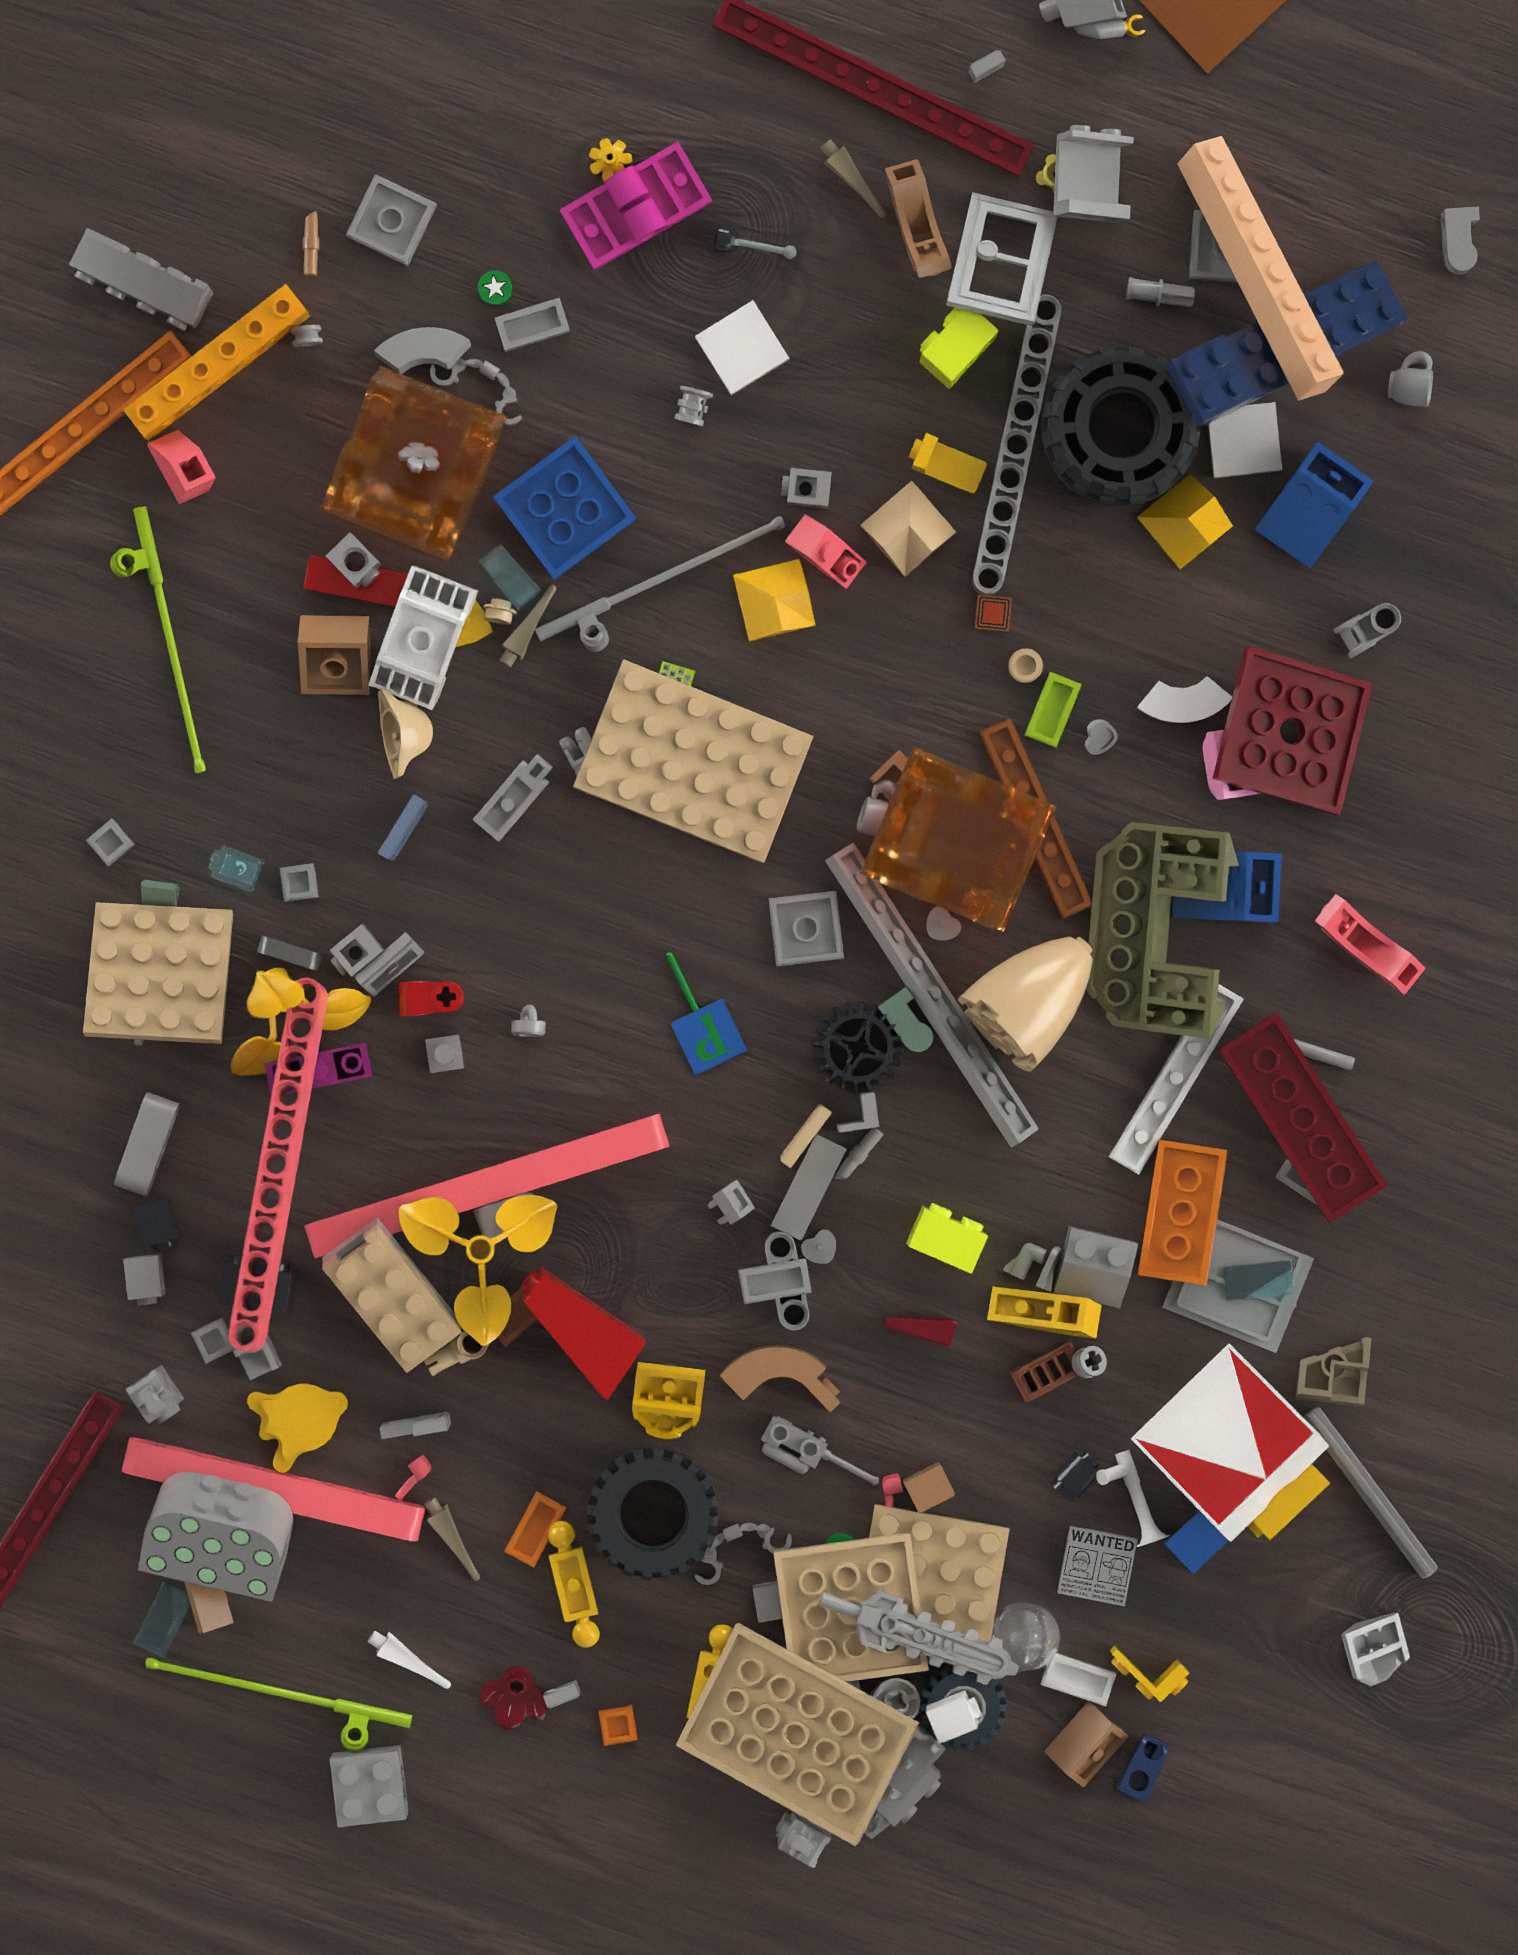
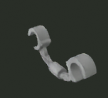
M459 358L451 367V377L447 380H440L436 377V369L432 364L430 376L433 382L441 387H448L453 385V383H458V373L463 371L466 366L480 368L479 373L493 381L498 378L499 382L506 388L503 391V399L495 402L499 420L508 426H514L522 420V416L507 419L502 415L505 405L516 404L518 400L516 399L515 390L510 387L509 380L503 373H499L500 369L487 361L484 363L478 359L464 361V359Z
M737 1523L722 1530L723 1533L718 1534L713 1539L711 1547L707 1548L705 1555L701 1558L702 1562L710 1563L715 1567V1575L711 1578H704L699 1574H695V1578L704 1585H711L718 1581L723 1563L716 1560L717 1551L715 1547L719 1546L724 1539L729 1542L743 1536L742 1531L756 1530L758 1535L764 1539L763 1549H768V1551L774 1554L773 1551L790 1548L792 1542L791 1534L788 1533L784 1546L776 1548L770 1543L774 1527L771 1528L766 1524L758 1526L754 1523H743L740 1526Z

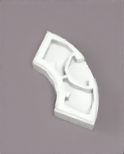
M1208 676L1197 685L1187 688L1170 687L1158 681L1137 708L1150 717L1161 721L1188 723L1205 719L1217 713L1232 700V696Z

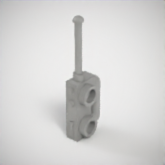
M778 1415L772 1416L761 1437V1440L765 1442L762 1447L764 1455L800 1474L806 1473L809 1467L815 1469L820 1458L871 1482L873 1486L879 1483L877 1476L874 1477L831 1454V1451L826 1449L828 1443L825 1442V1438L820 1436L818 1439L813 1436L814 1432L810 1430L805 1432ZM784 1444L801 1454L797 1457L778 1446Z

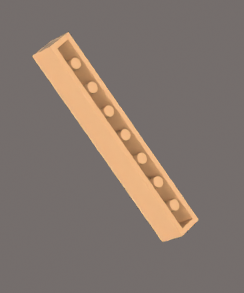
M1222 136L1195 143L1177 164L1298 401L1326 392L1344 372Z

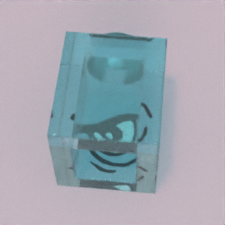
M222 845L220 851L214 850L208 869L213 870L211 878L253 892L264 860Z

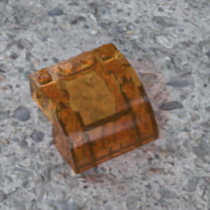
M380 366L370 380L352 436L341 450L321 511L449 561L479 496L508 416ZM411 442L423 443L425 447L431 446L438 451L439 468L436 471H427L423 467L420 473L411 472L410 467L406 465L407 461L399 460V451Z
M913 746L860 874L919 900L934 903L985 927L1004 932L1057 806Z

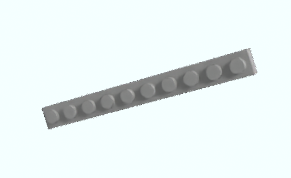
M851 843L826 859L825 862L1011 1148L1036 1132L1039 1129L855 844Z

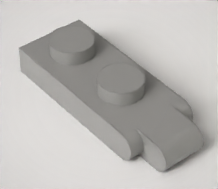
M538 754L529 764L523 760L473 818V821L500 842L549 784L545 777L553 767Z

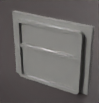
M1217 1219L1207 1286L1172 1281L1162 1308L1276 1353L1292 1312L1297 1306V1300L1314 1258ZM1290 1260V1269L1247 1297L1227 1300L1223 1267Z

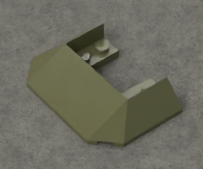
M1131 822L1112 842L1106 844L1096 853L1089 945L1093 950L1090 955L1093 958L1086 991L1092 999L1098 1001L1107 1013L1105 1016L1114 1027L1210 1039L1227 1003L1217 1001L1220 970L1166 963L1172 896L1220 902L1226 901L1229 867L1239 866L1230 833Z

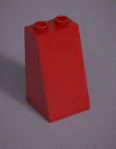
M540 1267L537 1273L531 1270L520 1286L523 1292L522 1298L524 1303L600 1395L608 1400L645 1346L646 1341L643 1335L543 1267Z

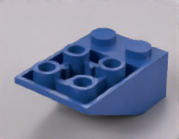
M1317 442L1310 449L1254 530L1310 569L1374 481Z
M1235 852L1239 866L1229 867L1226 901L1220 902L1173 896L1172 918L1277 923L1279 918L1281 854Z

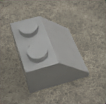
M1069 1226L1053 1293L1089 1298L1099 1304L1120 1308L1131 1277L1138 1243Z

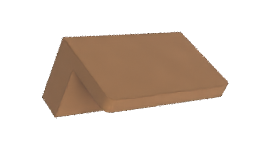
M1087 1702L1046 1748L1045 1753L1067 1776L1082 1787H1085L1129 1736L1109 1720L1094 1704Z

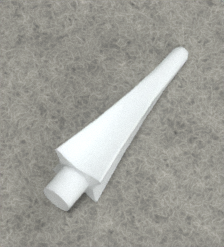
M374 1631L368 1639V1643L377 1648L376 1656L416 1672L446 1689L450 1688L451 1683L421 1661L390 1632L384 1637L377 1631Z

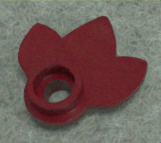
M521 1666L507 1669L502 1674L501 1679L489 1681L480 1693L479 1704L486 1707H495L496 1721L505 1731L518 1727L523 1722L525 1716L543 1721L547 1710L543 1697L544 1693L534 1686L532 1674ZM519 1681L523 1686L521 1688H514L511 1686V1683Z

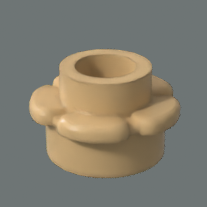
M491 599V604L483 606L484 610H486L484 619L497 624L510 625L512 616L516 615L517 612L511 609V602L501 599Z

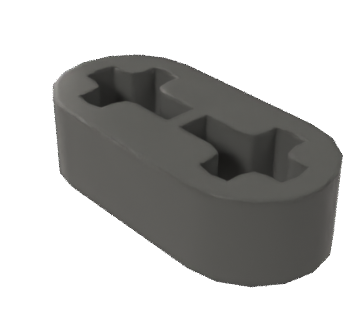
M261 935L256 950L259 953L316 971L319 970L323 954Z

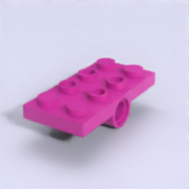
M677 141L638 165L627 167L614 174L600 187L561 208L560 213L595 271L711 204L712 199Z

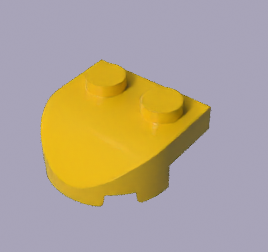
M637 1362L632 1412L634 1419H637L646 1428V1433L661 1439H674L680 1437L682 1432L690 1427H695L701 1412L705 1370Z

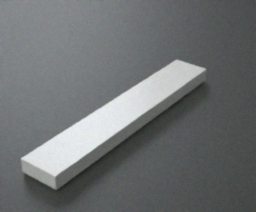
M1218 984L1217 1001L1227 1003L1212 1038L1180 1036L1110 1153L1109 1157L1139 1175L1244 1000L1242 997Z

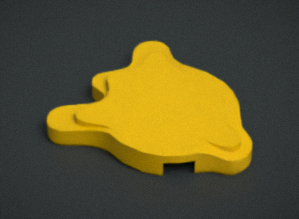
M298 1383L276 1394L256 1391L248 1396L247 1404L249 1408L261 1417L260 1437L263 1440L276 1439L279 1442L273 1459L274 1469L281 1473L287 1472L300 1454L315 1450L325 1445L331 1439L341 1414L348 1407V1399L342 1392H330L310 1383Z

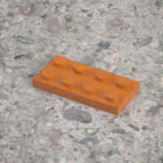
M1159 1140L1138 1275L1207 1286L1228 1150Z

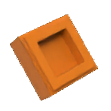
M632 1705L598 1711L604 1746L638 1740Z

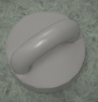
M526 1005L521 1011L520 1020L511 1021V1033L514 1036L521 1037L544 1036L546 1022L537 1020V1011L533 1005Z

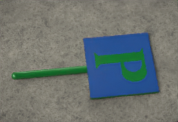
M668 952L666 957L693 1011L670 1024L694 1074L697 1075L747 1051L723 998L699 1009L673 953Z

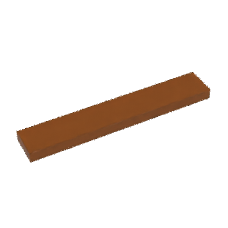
M1011 718L980 731L981 739L1061 919L1091 907L1092 900Z

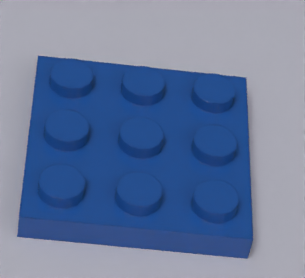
M576 436L493 496L554 580L637 520Z

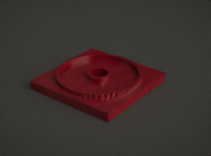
M1246 646L1212 779L1334 816L1341 815L1373 683L1253 646ZM1286 719L1293 720L1299 728L1298 739L1292 744L1286 743L1280 734V727Z

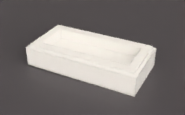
M1051 1651L1040 1684L1106 1706L1116 1672Z

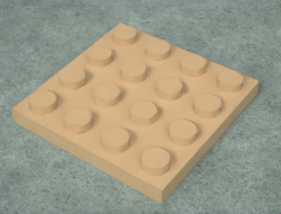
M96 902L83 1026L84 1036L222 1044L233 910Z
M875 1504L869 1538L910 1532L921 1611L931 1613V1622L939 1625L945 1619L955 1622V1631L965 1634L969 1628L979 1631L978 1639L989 1643L992 1636L1010 1528L925 1512L919 1514L918 1511Z
M910 1532L773 1551L787 1650L845 1682L929 1670L927 1655L920 1653L916 1659L905 1655V1647L897 1644L892 1650L885 1648V1652L865 1646L860 1643L854 1622L855 1618L818 1605L822 1592L860 1605L861 1602L863 1603L881 1590L903 1598L904 1601L902 1603L908 1605L907 1613L918 1616L921 1609Z

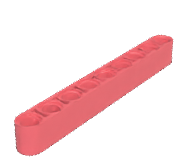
M129 1437L122 1466V1472L163 1483L170 1476L180 1472H196L214 1475L234 1482L248 1483L280 1495L289 1504L294 1514L408 1541H418L426 1509L422 1505L289 1473H281L277 1470L136 1437Z

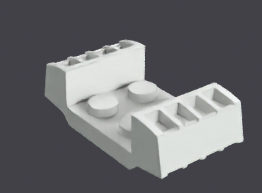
M411 566L368 685L380 690L386 689L399 698L433 710L447 678L445 674L466 617L472 610L478 590L417 566Z

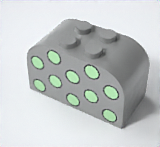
M196 1472L174 1474L164 1481L158 1493L144 1532L138 1570L272 1602L287 1557L293 1526L292 1510L285 1499L268 1489Z

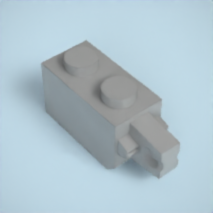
M162 1365L126 1388L128 1395L148 1424L155 1419L161 1424L181 1410L177 1404L184 1397Z
M932 1765L901 1801L890 1798L888 1796L889 1793L885 1790L864 1833L873 1839L890 1824L894 1827L899 1821L905 1824L917 1811L918 1808L914 1805L924 1795L926 1798H929L940 1786L941 1783L938 1781L941 1777L940 1771Z
M792 1811L791 1815L785 1812L775 1829L777 1831L776 1836L778 1837V1848L813 1868L817 1864V1859L825 1845L831 1840V1832Z

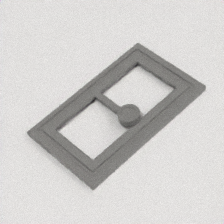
M972 192L946 305L1030 326L1034 325L1058 217L1053 216V211ZM987 213L1037 225L1029 260L998 253V247L994 242L990 240L981 241ZM977 255L985 261L994 259L1027 267L1019 303L969 291Z

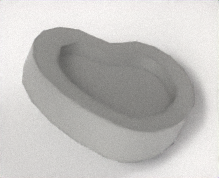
M1101 719L1094 720L1087 727L1088 738L1084 746L1090 754H1101L1114 745L1118 734L1107 721Z
M936 906L928 914L926 923L927 933L932 939L950 940L960 933L961 923L950 916L949 910L946 907Z
M822 1229L814 1238H807L802 1242L801 1251L808 1260L818 1264H827L835 1255L836 1239L831 1231Z

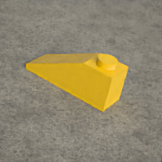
M993 1286L987 1320L1062 1335L1096 1339L1102 1305L1084 1297Z

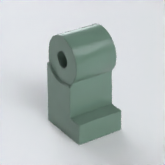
M904 987L880 1004L878 1009L883 1015L887 1014L886 1020L889 1024H896L893 1030L898 1036H902L901 1041L909 1050L922 1052L931 1046L933 1033L926 1024L918 1021L906 1004L913 999V996Z

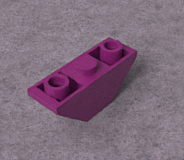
M366 1043L318 1052L312 1089L373 1076ZM303 1056L293 1057L290 1061L292 1072L299 1071L304 1065ZM278 1061L264 1063L271 1097ZM291 1088L287 1090L285 1094L297 1092V1090L295 1088Z

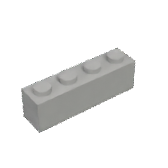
M86 229L69 263V266L77 271L74 277L92 286L97 281L107 286L106 293L122 301L128 296L138 301L137 308L154 316L156 311L169 316L166 321L167 323L183 331L186 330L187 326L195 330L197 329L214 294L207 283L198 279L193 283L191 282L192 279L181 271L172 267L165 269L153 258L139 252L134 254L129 251L130 248L91 229Z

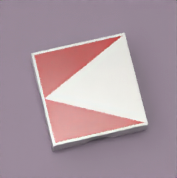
M1230 1344L1220 1351L1131 1438L1230 1542L1267 1507L1270 1500L1280 1489L1294 1481L1329 1447V1444Z

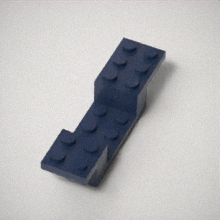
M1377 260L1304 295L1336 359L1351 349L1408 320ZM1258 322L1227 337L1224 335L1217 337L1165 364L1198 426L1201 424L1206 426L1289 384Z

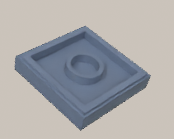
M413 794L378 851V854L391 861L397 858L429 806L426 801Z

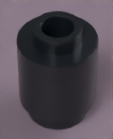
M1074 1451L1053 1475L1055 1479L1050 1484L1071 1502L1075 1497L1079 1498L1095 1481L1096 1468L1100 1464L1086 1451L1081 1455Z

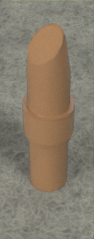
M316 211L305 217V232L302 250H304L303 275L309 277L317 276L320 238L318 237V217Z

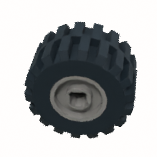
M946 1662L942 1668L937 1667L933 1671V1675L926 1680L921 1696L922 1719L929 1728V1733L933 1738L936 1735L926 1713L927 1705L964 1690L969 1699L972 1697L976 1699L982 1716L977 1718L978 1729L941 1744L944 1746L950 1744L956 1750H960L961 1747H968V1750L975 1749L976 1745L981 1744L984 1746L989 1743V1739L992 1736L995 1738L999 1733L1000 1726L1004 1724L1007 1711L1006 1693L1000 1679H991L985 1685L976 1681L977 1674L967 1670L964 1676L953 1673V1665Z

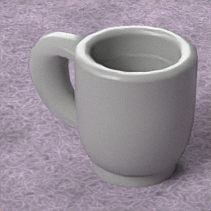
M1416 351L1409 354L1404 359L1400 369L1391 371L1388 398H1392L1395 402L1404 405L1426 408L1429 406L1433 384V371L1431 370L1433 361L1426 352ZM1414 364H1421L1425 369L1408 367Z
M883 779L873 786L871 797H866L857 822L858 832L878 838H898L904 823L905 812H901L899 809L901 794L894 782ZM881 792L889 794L894 800V805L877 799V795Z

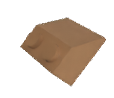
M300 616L298 654L301 694L370 695V686L368 685L370 682L371 650L369 616Z

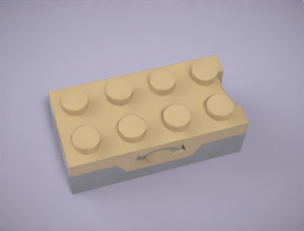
M378 1217L323 1257L322 1269L406 1373L461 1334V1326L457 1322L453 1310Z

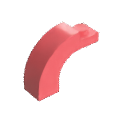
M1337 894L1323 907L1321 914L1315 920L1321 927V930L1336 944L1404 995L1425 970V967L1411 953L1378 931L1346 900Z

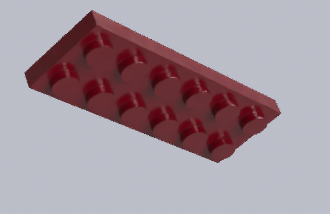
M1277 1013L1267 1017L1218 1049L1329 1223L1388 1186Z

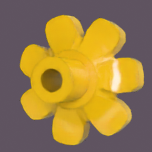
M608 138L600 141L601 149L592 148L589 153V157L596 161L590 165L592 174L598 175L602 172V180L604 182L614 174L625 169L624 165L632 164V155L630 153H623L626 145L620 140L616 141L612 146Z

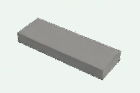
M818 1134L814 1136L771 1223L772 1227L786 1232L800 1241L802 1240L847 1150L846 1148Z

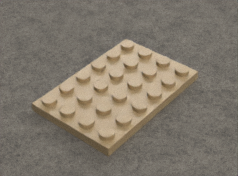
M622 660L573 788L763 864L814 736L627 660Z
M738 1623L735 1625L676 1746L856 1846L876 1810L919 1722Z

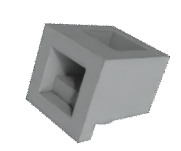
M791 468L790 476H783L781 496L788 497L787 505L828 509L832 472ZM804 483L810 484L812 487L811 494L802 495L799 491L800 485Z
M361 924L330 950L334 955L330 961L342 976L348 972L351 977H354L385 949L366 926ZM354 946H358L362 950V956L357 960L350 956V950Z

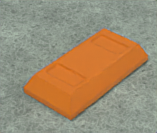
M536 1491L504 1552L534 1568L549 1541L548 1530L550 1526L560 1521L567 1507Z

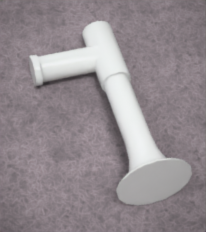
M1130 1450L1115 1454L1118 1465L1097 1471L1096 1479L1099 1484L1106 1485L1110 1481L1123 1477L1141 1526L1142 1538L1140 1544L1136 1547L1170 1536L1162 1533L1152 1519Z

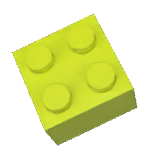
M954 308L944 319V330L940 334L934 330L921 344L920 351L922 354L919 362L948 389L959 380L996 339L999 330L980 313Z
M932 1203L930 1208L922 1205L906 1244L908 1247L972 1274L988 1238V1235L982 1231L984 1226L964 1216L961 1222L950 1218L952 1212L935 1203Z

